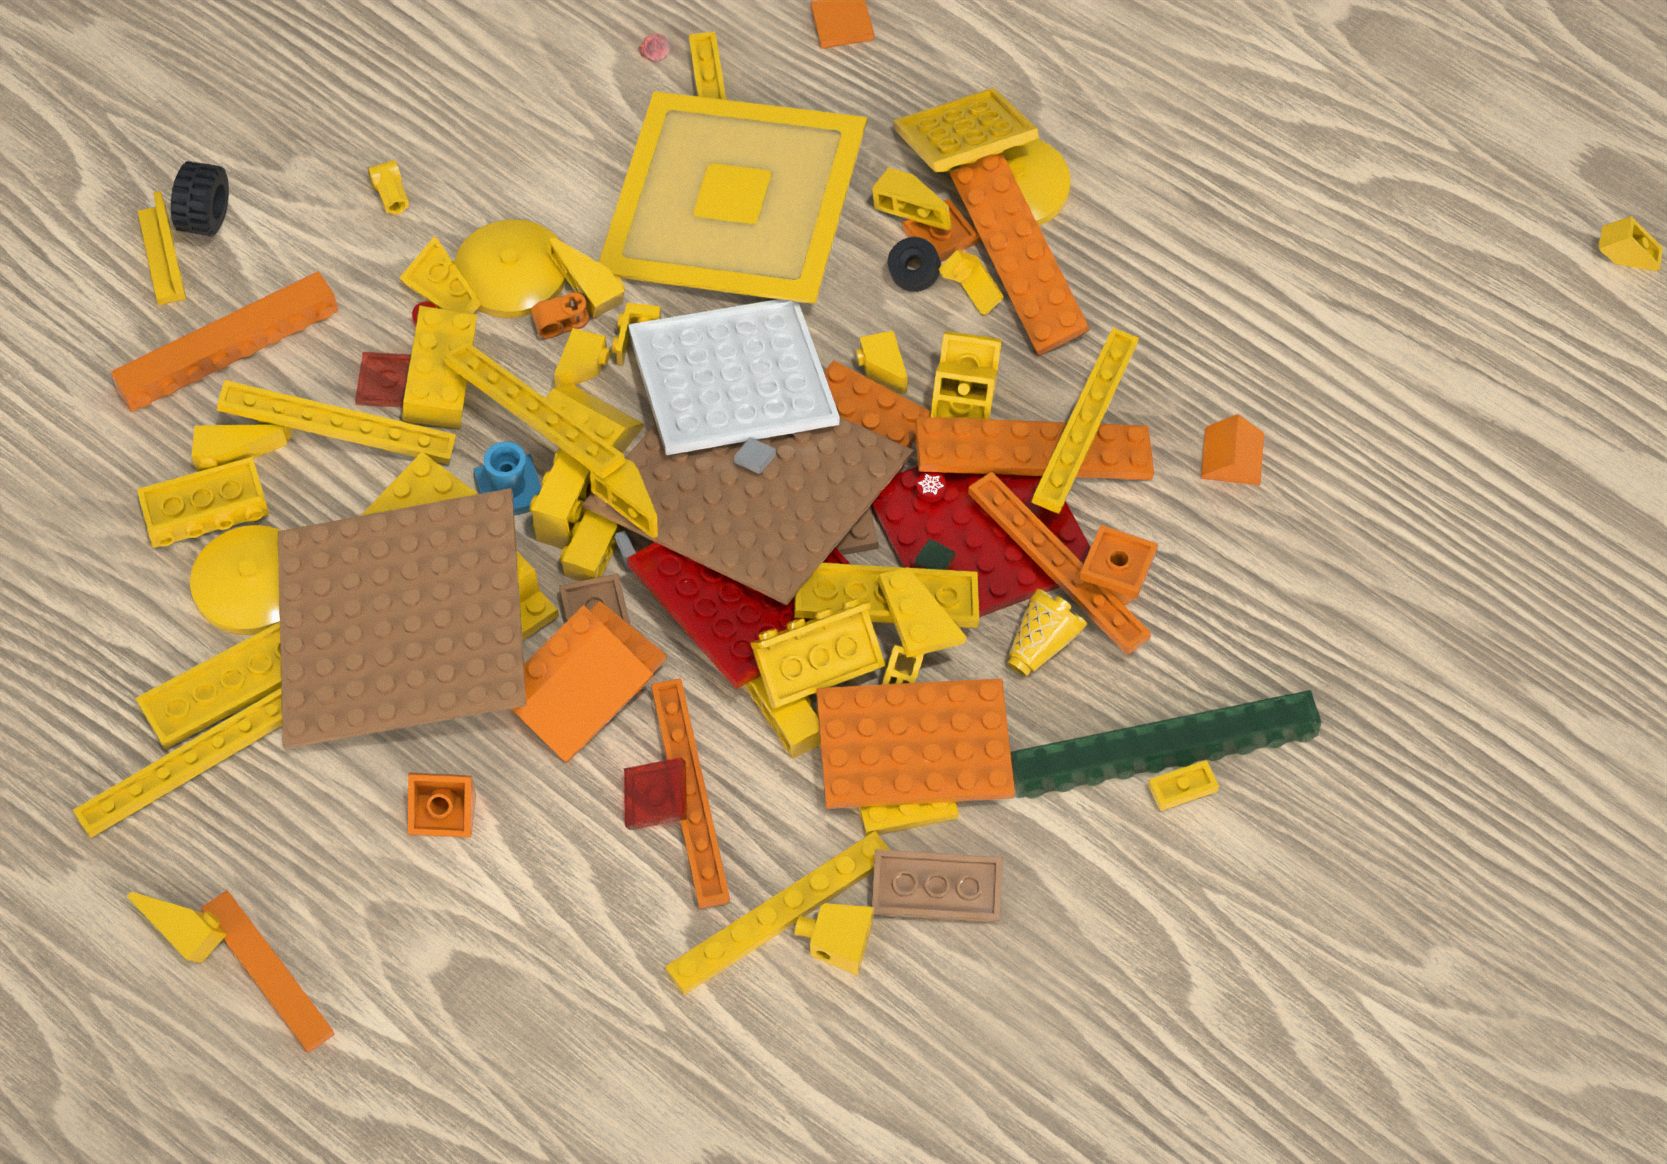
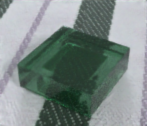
M929 539L915 558L914 566L920 569L947 570L955 559L956 552Z

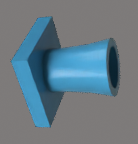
M499 442L492 445L486 451L484 466L473 468L480 494L511 488L513 491L514 516L530 512L529 508L534 495H539L541 491L531 454L525 455L524 450L513 442Z

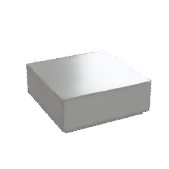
M750 437L735 454L734 463L757 474H761L776 456V449Z
M624 530L615 534V546L625 570L630 573L632 570L627 565V557L636 552Z

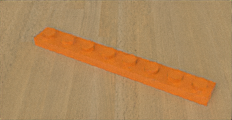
M992 471L969 487L968 494L1126 655H1129L1150 639L1151 632L1109 589L1079 579L1084 564Z
M678 678L652 683L653 699L698 907L703 909L730 903V895L682 679Z

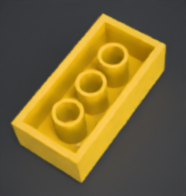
M424 306L419 307L403 401L402 421L461 429L468 380L445 364L444 355L465 341L474 346L477 314Z

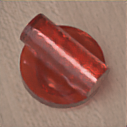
M653 33L644 39L642 46L638 47V50L642 57L645 56L652 61H660L667 56L669 43L663 35Z

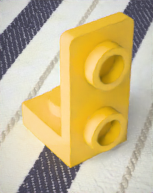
M956 250L938 269L944 278L962 284L979 312L983 315H987L1003 299V294L975 255Z
M626 303L624 313H620L618 317L619 337H614L612 353L617 354L618 365H624L630 339L628 324L662 319L661 306Z

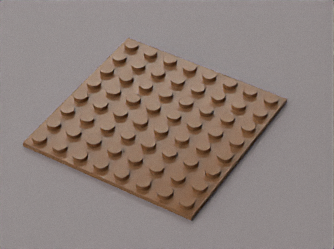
M840 417L839 425L757 439V441L776 449L774 459L761 474H757L734 463L735 454L747 441L666 455L657 425L655 424L629 452L625 459L631 460L639 470L657 514L658 536L654 539L594 493L583 502V507L787 605L913 455V450Z
M511 488L278 531L283 747L285 749L527 706L514 504Z

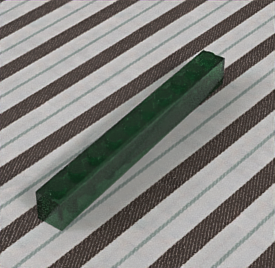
M1307 690L1010 752L1014 787L1018 798L1027 797L1032 799L1040 797L1047 792H1067L1076 786L1086 784L1096 786L1105 780L1115 778L1125 780L1133 777L1135 774L1144 772L1158 773L1165 768L1173 766L1187 767L1197 761L1206 759L1216 761L1226 755L1235 753L1245 755L1259 748L1268 747L1273 749L1281 747L1288 742H1307L1318 736L1322 721L1312 692Z

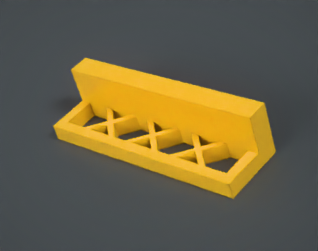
M161 191L153 192L156 207L138 210L158 306L187 299L169 216Z

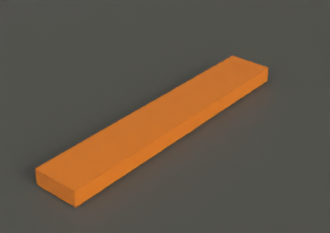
M228 890L201 907L202 912L209 911L221 921L219 927L227 934L223 941L307 1053L335 1035L333 1029Z

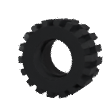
M186 161L182 164L174 180L170 202L172 222L177 231L206 236H214L219 231L226 215L229 200L228 177L226 170L222 166Z

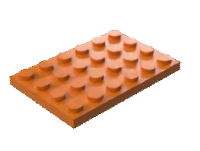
M1002 678L817 688L816 696L826 809L1014 798L1015 790Z

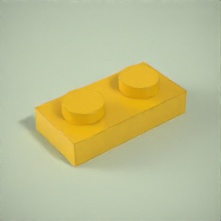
M1207 760L1151 778L1148 782V786L1160 811L1218 792L1219 784Z

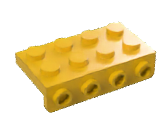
M253 457L137 489L147 532L153 548L169 546L180 540L197 538L205 533L219 529H229L233 525L247 521H257L262 517L270 515Z
M859 598L841 603L842 609L834 612L832 608L814 613L815 619L807 622H805L804 618L794 620L786 624L788 629L777 632V629L762 632L759 634V640L750 643L772 708H777L816 693L817 688L832 687L886 666L867 610L871 608L870 601L860 602Z

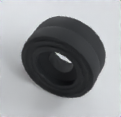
M905 238L895 244L888 255L889 272L894 282L906 291L918 292L932 286L940 275L938 270L941 267L939 255L933 244L924 238ZM912 259H920L922 261L921 266L916 270L907 268L908 262Z

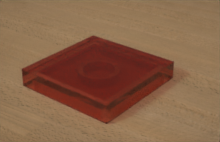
M363 352L355 396L356 405L403 408L411 354Z
M682 757L624 768L625 827L628 830L687 819L686 761Z

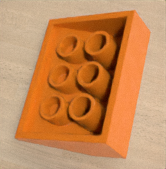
M583 605L524 664L527 706L511 709L560 758L568 763L654 674Z

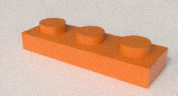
M601 601L589 610L652 673L667 660L666 654Z

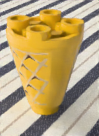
M1037 589L1029 600L1009 652L1010 659L1007 665L1016 673L1027 677L1030 672L1034 673L1081 634L1087 622L1079 615L1072 614L1069 611L1071 605L1061 597L1056 596L1053 600L1046 592Z

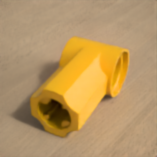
M395 159L368 167L371 183L374 190L378 191L386 213H392L393 215L403 213L409 207V201L402 186V178Z

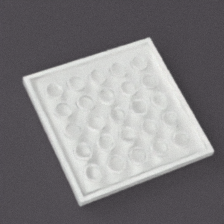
M777 299L628 324L630 340L666 455L745 442L750 437L757 440L839 425L840 416L799 302Z

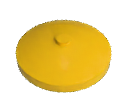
M1040 139L1032 140L1024 146H1014L1005 149L1002 153L1038 225L1049 222L1060 213L1069 197L1071 178L1066 161L1054 147Z
M520 219L496 221L477 229L469 235L458 249L454 264L482 303L477 310L494 317L518 318L531 315V308L536 303L557 298L562 292L567 279L549 255L548 244L549 239L553 237L558 239V237L540 224Z
M262 525L238 527L217 536L199 553L192 567L190 588L198 611L210 624L229 633L254 635L280 622L278 531L282 530Z

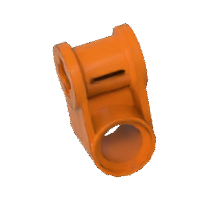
M574 292L554 299L543 300L533 305L531 313L539 336L542 338H553L559 334L572 331L573 328L581 329L585 327L589 321V314L586 310L587 305L584 296Z

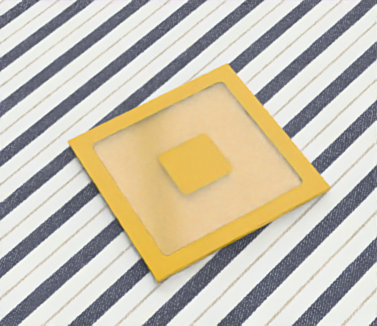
M653 91L598 263L609 268L614 276L625 279L816 304L867 125V117Z

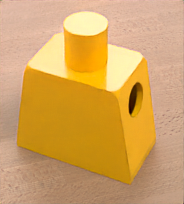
M830 903L821 904L817 920L803 916L798 917L795 935L811 938L810 955L812 957L858 975L873 924L874 908Z

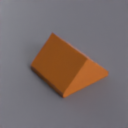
M1239 414L1206 426L1201 479L1260 485L1264 432Z
M409 772L408 834L471 837L476 803V791L472 775Z

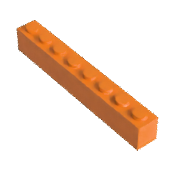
M317 271L110 371L115 386L131 412L144 408L151 402L166 395H171L192 382H198L203 377L217 370H222L229 366V364L244 357H249L270 344H276L281 339L295 332H300L313 323L329 318L332 314L338 312L335 294L321 273Z

